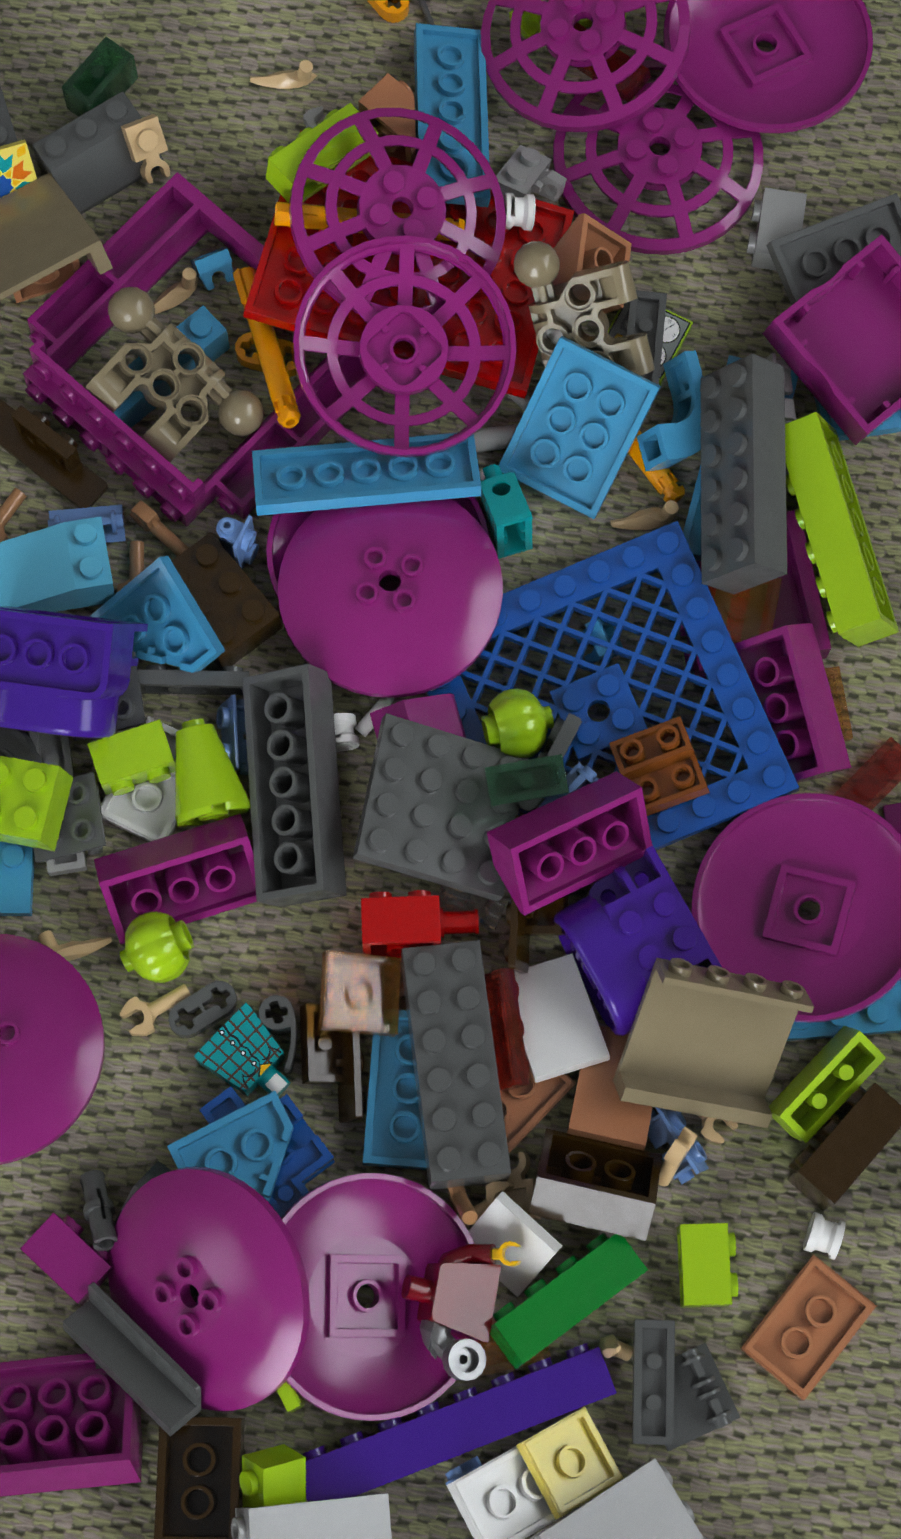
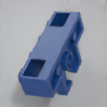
M230 1086L199 1110L206 1121L211 1124L246 1105L233 1087ZM288 1094L281 1097L280 1101L294 1129L269 1204L280 1217L297 1200L309 1192L305 1186L307 1183L335 1163L334 1156L319 1136L315 1135L305 1122L302 1113Z

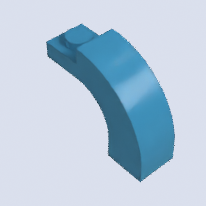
M696 350L684 351L663 364L673 400V418L671 423L658 424L637 436L645 471L669 468L701 450L700 388L703 375Z

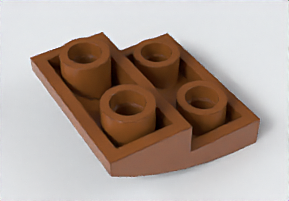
M681 716L609 743L620 774L642 787L647 816L710 793Z

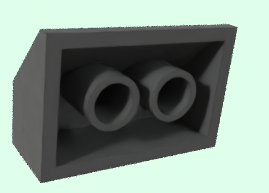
M123 91L32 144L40 169L44 174L50 173L80 214L85 213L142 179L140 168L143 161L137 163L132 161L121 129L122 125L142 117ZM159 166L154 167L151 173L159 169Z

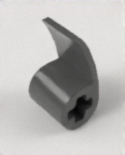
M272 995L261 1003L259 1017L270 1034L285 1035L291 1033V1044L284 1068L287 1075L292 1073L297 1052L296 1017L294 1008L286 997ZM275 1007H280L282 1013L288 1012V1015L282 1016L284 1021L279 1024H275L273 1018H267V1015H272L271 1009Z

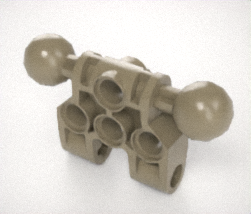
M531 241L522 245L516 252L513 261L514 272L519 281L531 287L535 302L528 306L544 368L556 344L548 340L546 331L555 328L563 334V337L640 376L655 370L647 334L643 332L617 338L611 337L608 334L609 320L602 311V309L624 304L638 298L629 261H619L577 271L569 280L562 294L556 295L553 281L557 278L560 270V260L556 251L549 244L541 241ZM583 284L588 287L590 299H577L573 294V285ZM585 320L594 321L599 327V334L596 336L587 335L583 332L581 323Z
M125 287L112 295L108 304V314L114 326L125 333H140L151 344L125 343L86 385V390L113 413L133 392H142L146 401L150 405L159 408L162 413L161 417L144 434L142 439L169 462L176 457L209 421L206 395L219 407V420L226 431L233 435L246 436L259 429L263 422L264 409L258 396L247 390L239 389L233 391L222 380L226 373L204 353L198 344L188 339L173 323L165 327L154 317L155 308L153 301L147 292L138 287ZM130 354L139 356L143 361V369L138 371L130 369L126 364L125 357ZM178 355H190L195 361V368L192 370L182 368L178 362ZM156 380L167 382L170 386L171 394L169 396L158 395L153 388V382ZM188 405L195 408L198 413V420L196 422L185 420L181 415L182 406Z

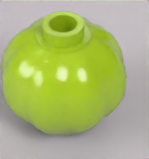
M516 688L501 692L490 702L488 715L481 717V724L487 745H495V747L500 748L501 752L509 756L530 758L543 747L548 729L554 727V719L550 706L543 707L534 694L527 690Z
M157 911L147 912L139 915L129 924L125 932V949L119 953L121 961L128 972L135 970L148 981L164 983L179 977L185 971L190 962L189 950L194 948V942L183 920L175 922L174 918L169 914Z

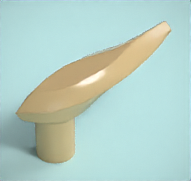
M303 60L300 62L298 70L278 71L265 76H250V82L276 89H294L308 85L317 75L312 73V62Z
M185 268L182 272L181 281L170 286L153 303L155 314L176 307L193 294L199 277H196L197 273L193 268Z
M669 500L663 507H651L639 510L625 518L610 520V525L614 528L626 530H649L662 527L675 518L679 511V506L675 501Z
M51 930L44 931L38 936L40 944L54 950L67 961L87 956L112 942L111 937L85 941H70L58 945Z
M613 1334L600 1339L599 1348L604 1358L615 1356L629 1361L632 1357L633 1346L616 1340Z

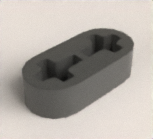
M215 981L180 1001L169 1013L168 1022L172 1031L181 1038H192L223 1020L237 1006L235 990L229 983ZM218 990L221 994L227 992L230 994L226 998L227 1006L221 1009L219 1005H214L205 1010L204 1006L214 1000L212 995L214 991ZM199 1009L202 1011L201 1014L193 1018L194 1026L191 1029H187L184 1025L177 1027L176 1023L180 1021V1012L185 1010L190 1015Z

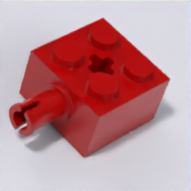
M414 890L408 892V896L392 897V893L380 891L370 893L369 898H361L364 961H368V959H401L402 948L441 944V938H444V934H479L478 909L443 911V908H440L439 895H431V892L428 890Z

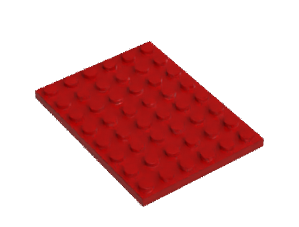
M369 156L347 171L345 175L367 182L378 169L372 156ZM388 156L392 165H413L411 162ZM328 185L302 204L325 206ZM339 189L337 207L357 209L359 196ZM490 190L488 207L476 206L477 218L474 236L492 247L497 217L495 199L492 190ZM280 194L278 202H287ZM535 199V221L532 231H524L521 227L513 226L510 230L505 229V239L500 257L490 275L509 306L515 327V366L506 394L524 399L528 392L539 348L536 343V333L528 306L535 302L531 287L524 285L517 278L514 272L513 261L516 252L522 245L531 241L544 242L554 249L571 226L574 210ZM403 202L392 204L393 212L411 214L407 204ZM445 203V218H452L454 221H457L458 218L466 219L465 205ZM274 216L245 305L243 317L294 332L301 302L314 279L307 271L297 252L291 227L275 226ZM305 228L307 236L322 231L318 229ZM355 233L346 237L352 247L369 241L363 233ZM436 240L441 243L450 245L455 249L458 245L452 240ZM334 242L314 251L324 268L342 254ZM469 250L465 253L481 267L486 262ZM391 254L385 270L399 273V255ZM374 255L364 259L371 263ZM430 255L434 266L444 261L443 259ZM414 258V273L420 272ZM352 264L343 270V273L356 289L362 285L366 276L364 273L360 272ZM455 266L445 275L439 277L438 281L453 293H456L470 277ZM398 286L376 291L371 302L388 307L397 305ZM413 287L412 306L420 308L430 305L426 290ZM480 289L465 305L476 322L481 346L503 345V336L497 314L489 298ZM322 290L310 313L306 325V336L327 338L333 316L340 306V303L324 290ZM351 310L343 322L338 340L360 342L367 323L359 314ZM455 314L442 326L447 336L448 346H469L465 327L459 316ZM406 341L398 342L393 347L395 355L400 359H409L414 355L413 346ZM447 361L441 375L463 381L469 362ZM480 361V368L474 384L496 390L503 361Z

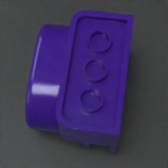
M0 606V727L83 738H108L113 736L117 727L119 698L128 688L131 666H138L139 658L132 657L134 633L147 632L148 624Z
M653 845L646 848L643 857L624 867L621 865L613 869L611 874L593 884L587 897L558 911L554 916V923L559 924L565 931V935H558V938L566 955L573 953L589 997L606 1025L618 1036H624L631 1031L656 958L666 960L681 958L695 966L708 968L711 965L722 967Z

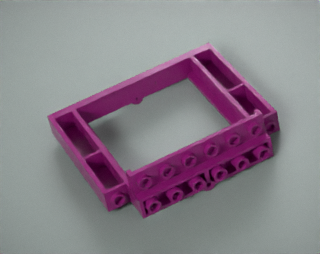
M177 172L103 244L113 269L100 275L88 259L27 319L31 333L29 338L34 343L29 348L33 364L23 373L27 386L25 391L36 403L41 405L45 402L54 410L52 415L62 426L68 428L71 425L80 433L78 437L88 449L93 452L98 449L106 458L105 461L112 470L119 475L125 473L134 481L132 485L143 497L149 499L152 496L161 504L159 509L169 520L174 523L179 520L188 527L216 497H218L217 503L225 512L230 515L236 513L244 520L256 507L252 451L317 445L331 428L323 422L310 405L299 384L293 390L301 414L299 423L295 427L285 428L281 426L277 421L278 415L274 409L262 422L259 429L250 434L204 482L199 478L192 482L67 373L114 326L108 314V304L112 295L125 287H138L148 292L208 232L214 235L248 266L257 270L264 246ZM338 355L341 372L349 387L352 388L366 376L360 362V357ZM326 356L309 374V378L319 400L327 409L342 395L331 377ZM348 410L344 415H342L337 420L340 421L350 410Z

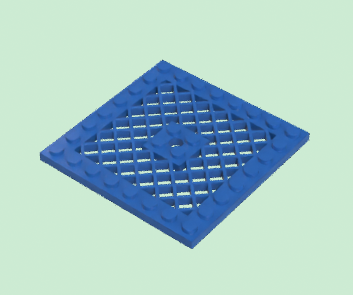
M678 520L504 593L498 623L489 643L495 640L497 642L492 653L484 650L479 656L482 659L488 660L482 677L464 671L452 681L433 691L427 692L428 696L454 694L466 738L486 744L482 725L476 713L477 711L488 715V707L479 704L485 687L499 693L513 689L520 673L537 679L532 694L537 699L544 682L558 687L549 692L554 705L540 699L538 701L543 707L550 706L554 725L558 716L565 721L569 713L581 718L582 723L553 777L550 787H548L545 793V799L558 786L563 773L568 774L573 769L566 766L573 750L579 762L590 758L587 766L591 769H594L597 759H601L616 765L614 772L620 773L614 756L605 753V751L611 749L610 742L647 729L645 721L658 725L671 720L677 705L696 712L690 728L685 727L690 742L694 739L711 746L705 762L697 760L704 779L707 773L723 779L707 785L710 792L708 794L647 816L652 845L656 851L738 817L747 810L771 799L799 791L798 783L707 585L702 584V573ZM659 572L661 579L650 575ZM635 582L630 595L616 590ZM642 582L660 589L654 604L636 598ZM667 592L676 612L661 607ZM600 597L595 609L582 605L585 602ZM608 597L626 603L620 619L602 612ZM632 606L651 612L645 628L627 622ZM566 611L561 624L547 619ZM574 611L591 617L585 633L568 627ZM657 615L675 621L669 637L651 631ZM598 618L604 623L616 627L610 643L591 636ZM681 625L691 645L676 640ZM531 626L527 638L513 634L516 631ZM539 626L557 632L551 648L534 642ZM622 630L641 636L635 652L617 646ZM564 635L582 641L575 657L558 651ZM647 639L665 645L659 661L641 655ZM505 640L523 646L516 662L499 656ZM588 644L607 648L600 666L582 660ZM672 648L690 655L684 671L666 664ZM530 649L547 655L541 672L523 665ZM613 653L631 660L625 676L619 663L608 667ZM696 656L704 670L706 679L691 674ZM554 658L572 665L565 681L548 675ZM637 663L656 669L650 685L631 679ZM495 664L513 670L506 686L489 680ZM578 668L593 673L573 682ZM662 672L680 678L674 695L656 688ZM462 678L478 684L472 700ZM687 681L706 688L699 704L681 698ZM630 687L646 693L640 709ZM711 691L721 712L705 707ZM652 696L671 703L664 719L646 712ZM597 703L606 705L610 710L609 716L600 722L594 721L588 716L590 707ZM702 715L721 722L715 738L696 731ZM726 725H728L737 747L721 741ZM548 729L546 741L540 751L528 758V760H531V764L526 773L524 784L532 782L534 773L530 771L540 752H544L548 740H551L548 737L552 729ZM717 748L736 755L730 772L711 765ZM743 759L747 769L736 773ZM519 809V812H520V813H523V814H526V813H527V811H524V812H523L522 809Z

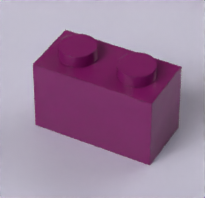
M53 1212L20 1249L76 1303L83 1305L89 1299L88 1285L95 1282L100 1287L108 1278V1273L112 1268L108 1264L109 1252L95 1250L93 1244L90 1246L80 1236L84 1229L69 1214L62 1219Z

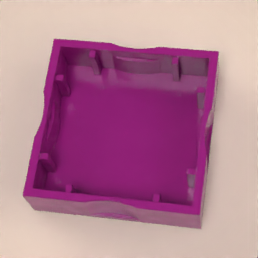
M882 234L843 264L830 280L810 290L776 317L762 333L855 446L901 409V256Z

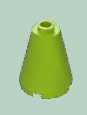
M203 718L183 722V729L176 732L175 819L177 826L203 825L202 821L214 819L218 821L240 813L242 815L249 812V809H251L250 800L213 724H205Z

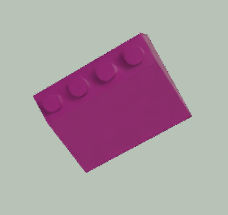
M87 1353L0 1363V1497L141 1482L143 1453L141 1407L102 1368L96 1369V1362Z

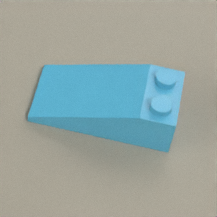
M101 516L63 522L0 542V606L58 612L101 605L115 595Z

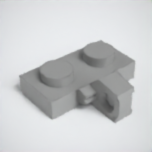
M521 144L496 175L503 196L504 193H513L515 197H524L526 194L537 193L554 202H557L562 196L567 178L554 170H549L551 158Z

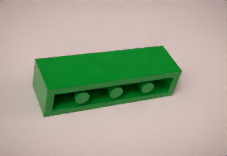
M605 1232L585 1246L590 1252L578 1261L574 1255L555 1268L559 1276L547 1284L543 1278L523 1292L528 1299L519 1306L515 1307L511 1301L493 1314L496 1323L491 1326L490 1335L515 1370L648 1271L624 1237L614 1234L608 1238Z

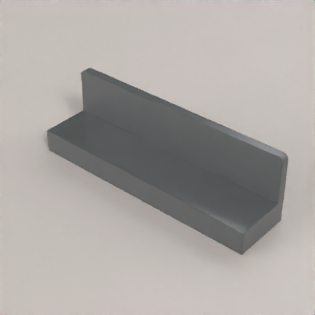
M92 1282L88 1285L89 1301L63 1321V1330L171 1437L201 1411V1387L95 1282Z

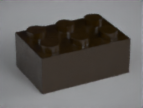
M211 532L172 560V563L226 650L214 660L220 669L224 666H233L282 629L280 614Z
M876 1083L866 1090L859 1086L839 1108L844 1113L840 1119L834 1115L816 1133L814 1138L819 1143L814 1148L809 1144L788 1166L794 1172L787 1180L822 1211L833 1206L901 1128V1105Z
M546 1128L528 1214L540 1216L548 1220L579 1225L586 1229H596L618 1234L625 1238L646 1241L656 1206L662 1155Z
M193 1417L171 1437L159 1426L154 1539H232L231 1522L233 1518H236L235 1508L242 1507V1490L239 1476L242 1472V1455H244L245 1418Z

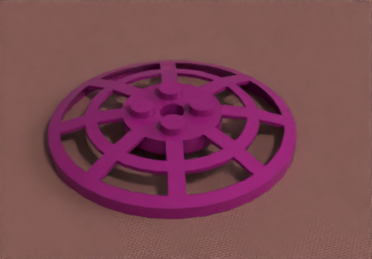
M489 0L483 15L481 28V51L486 59L487 74L496 92L510 108L523 118L542 127L558 131L582 133L604 130L623 124L639 116L654 105L672 86L680 73L689 50L691 36L690 11L687 0H676L679 13V30L673 52L654 43L658 25L655 4L671 0H549L548 2L542 0ZM495 7L513 8L510 23L512 47L494 58L491 50L490 29ZM645 7L646 27L643 37L626 30V12ZM523 12L541 15V32L522 41L520 27ZM581 19H589L593 22L592 26L585 31H578L574 28L576 22ZM621 44L636 50L635 54L623 66L612 73L610 72L606 60L618 50ZM546 46L549 53L556 59L551 74H546L539 69L527 54ZM647 56L666 65L661 75L647 90L623 105L616 85L632 75ZM518 60L520 66L532 79L545 86L538 107L517 95L504 81L499 71ZM569 66H593L597 79L591 81L576 82L564 80ZM602 91L609 111L583 116L561 115L552 112L559 92L581 95Z
M654 60L644 61L627 78L630 88L619 92L621 101L624 102L634 96L636 98L654 83H644L639 71L664 70L666 65ZM621 66L610 69V72L618 70ZM672 84L666 92L682 97L674 110L655 108L652 105L639 116L623 124L607 128L619 134L617 150L597 156L596 140L599 131L587 132L585 142L586 161L566 168L564 160L566 132L556 130L553 142V169L567 178L562 197L569 209L574 210V216L577 218L582 213L587 214L632 243L631 251L669 255L688 252L710 244L725 235L742 219L751 207L760 185L763 171V145L760 132H752L727 125L711 115L709 116L716 124V127L698 130L687 117L695 103L691 101L679 85ZM576 94L566 106L562 115L583 116L609 111L607 102L599 110L579 105L588 94ZM732 139H752L753 168L746 189L728 177L733 161ZM722 141L723 157L719 170L701 160L703 143ZM661 143L669 149V152L665 155H656L650 150V147L653 144ZM616 165L620 166L625 176L631 180L624 194L609 182L602 170ZM695 173L711 182L700 194L689 200H684L681 186L689 181ZM591 174L601 192L617 204L608 224L599 219L584 205L574 191L571 182ZM643 188L653 191H667L670 205H652L639 202L637 199ZM720 189L738 201L735 207L720 221L705 230L693 234L688 213L707 204L717 195ZM630 212L655 218L674 217L679 237L670 239L645 238L621 231Z
M376 108L358 112L338 121L323 132L308 149L297 169L291 188L289 204L291 233L297 252L313 279L324 269L314 251L334 242L338 250L343 253L352 248L346 237L363 231L369 240L386 236L404 235L435 240L438 234L457 243L456 249L465 254L469 250L486 262L482 268L489 276L499 260L505 239L506 214L504 198L495 173L477 146L462 132L440 118L421 111L404 108ZM401 117L426 123L428 128L423 140L404 135L378 137L370 119ZM353 125L356 126L364 143L347 153L338 163L335 170L313 164L319 152L332 138L346 128ZM442 131L453 137L469 151L481 166L485 175L467 179L458 164L447 153L436 147ZM384 147H410L417 149L418 153L412 166L392 165ZM370 152L378 171L367 182L345 175L355 161ZM431 158H436L447 167L457 182L439 187L426 174ZM307 178L328 184L325 198V214L328 228L310 236H307L302 209L303 192ZM339 189L359 196L357 216L341 223L339 222L337 212ZM488 189L492 190L495 199L497 217L492 247L474 236L477 211L473 193ZM463 196L466 210L464 230L445 220V201ZM395 202L407 204L411 215L408 218L397 217L392 210V204ZM400 251L376 254L371 263L365 259L353 263L352 265L366 275L362 284L377 277L399 274L398 272L385 270L391 254L400 255ZM419 252L414 254L420 271L414 273V275L424 276L439 282V277L455 267L446 260L434 266L429 254ZM331 281L323 289L338 303L341 304L345 300ZM426 291L430 305L420 308L433 315L445 301ZM375 292L365 297L377 313L388 308V306L371 302Z
M410 235L386 236L365 241L346 250L328 263L313 280L303 297L296 317L293 337L294 364L300 385L310 405L323 422L339 436L360 448L382 455L396 457L425 456L445 451L464 442L480 430L496 412L507 393L514 372L516 358L515 327L509 306L499 287L489 274L472 258L450 245L430 238ZM390 251H400L399 274L377 277L356 289L343 273V270L368 256ZM415 252L426 253L446 260L464 271L470 279L456 293H453L449 288L435 280L414 275ZM331 281L345 300L340 304L333 316L327 338L305 336L306 325L312 308L322 290ZM398 286L397 305L383 309L378 313L365 299L366 296L378 290ZM413 287L431 292L443 299L445 303L433 315L419 307L412 306ZM480 289L489 298L497 314L503 336V345L481 346L476 322L465 305ZM354 309L367 323L360 342L338 340L343 322L349 312ZM455 314L459 316L465 327L469 346H448L447 336L442 326ZM406 341L413 346L414 355L409 359H400L393 351L394 345L398 342ZM305 351L327 354V363L331 377L342 395L327 409L319 400L310 382L305 364ZM338 355L360 357V362L366 376L352 388L349 387L341 372ZM447 361L469 362L464 380L458 390L453 393L439 379ZM480 361H503L496 390L484 410L477 415L463 400L475 383L480 368ZM376 386L385 392L394 394V415L376 410L361 399ZM426 389H429L443 403L428 412L409 415L410 395L423 392ZM354 407L358 412L374 421L394 426V446L382 445L362 438L344 427L337 419ZM450 412L467 425L457 434L442 441L424 446L409 447V426L431 423Z

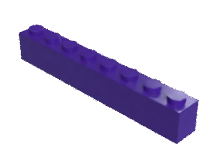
M588 1343L579 1345L565 1351L568 1359L556 1364H552L549 1357L528 1365L530 1374L515 1379L513 1372L490 1380L493 1388L478 1394L475 1387L454 1394L455 1403L441 1409L438 1401L415 1411L418 1418L402 1423L400 1417L393 1418L377 1424L379 1429L377 1434L364 1438L362 1431L339 1439L341 1448L326 1453L323 1445L301 1454L306 1457L307 1501L357 1496L616 1394V1389L600 1348L597 1347L590 1350Z

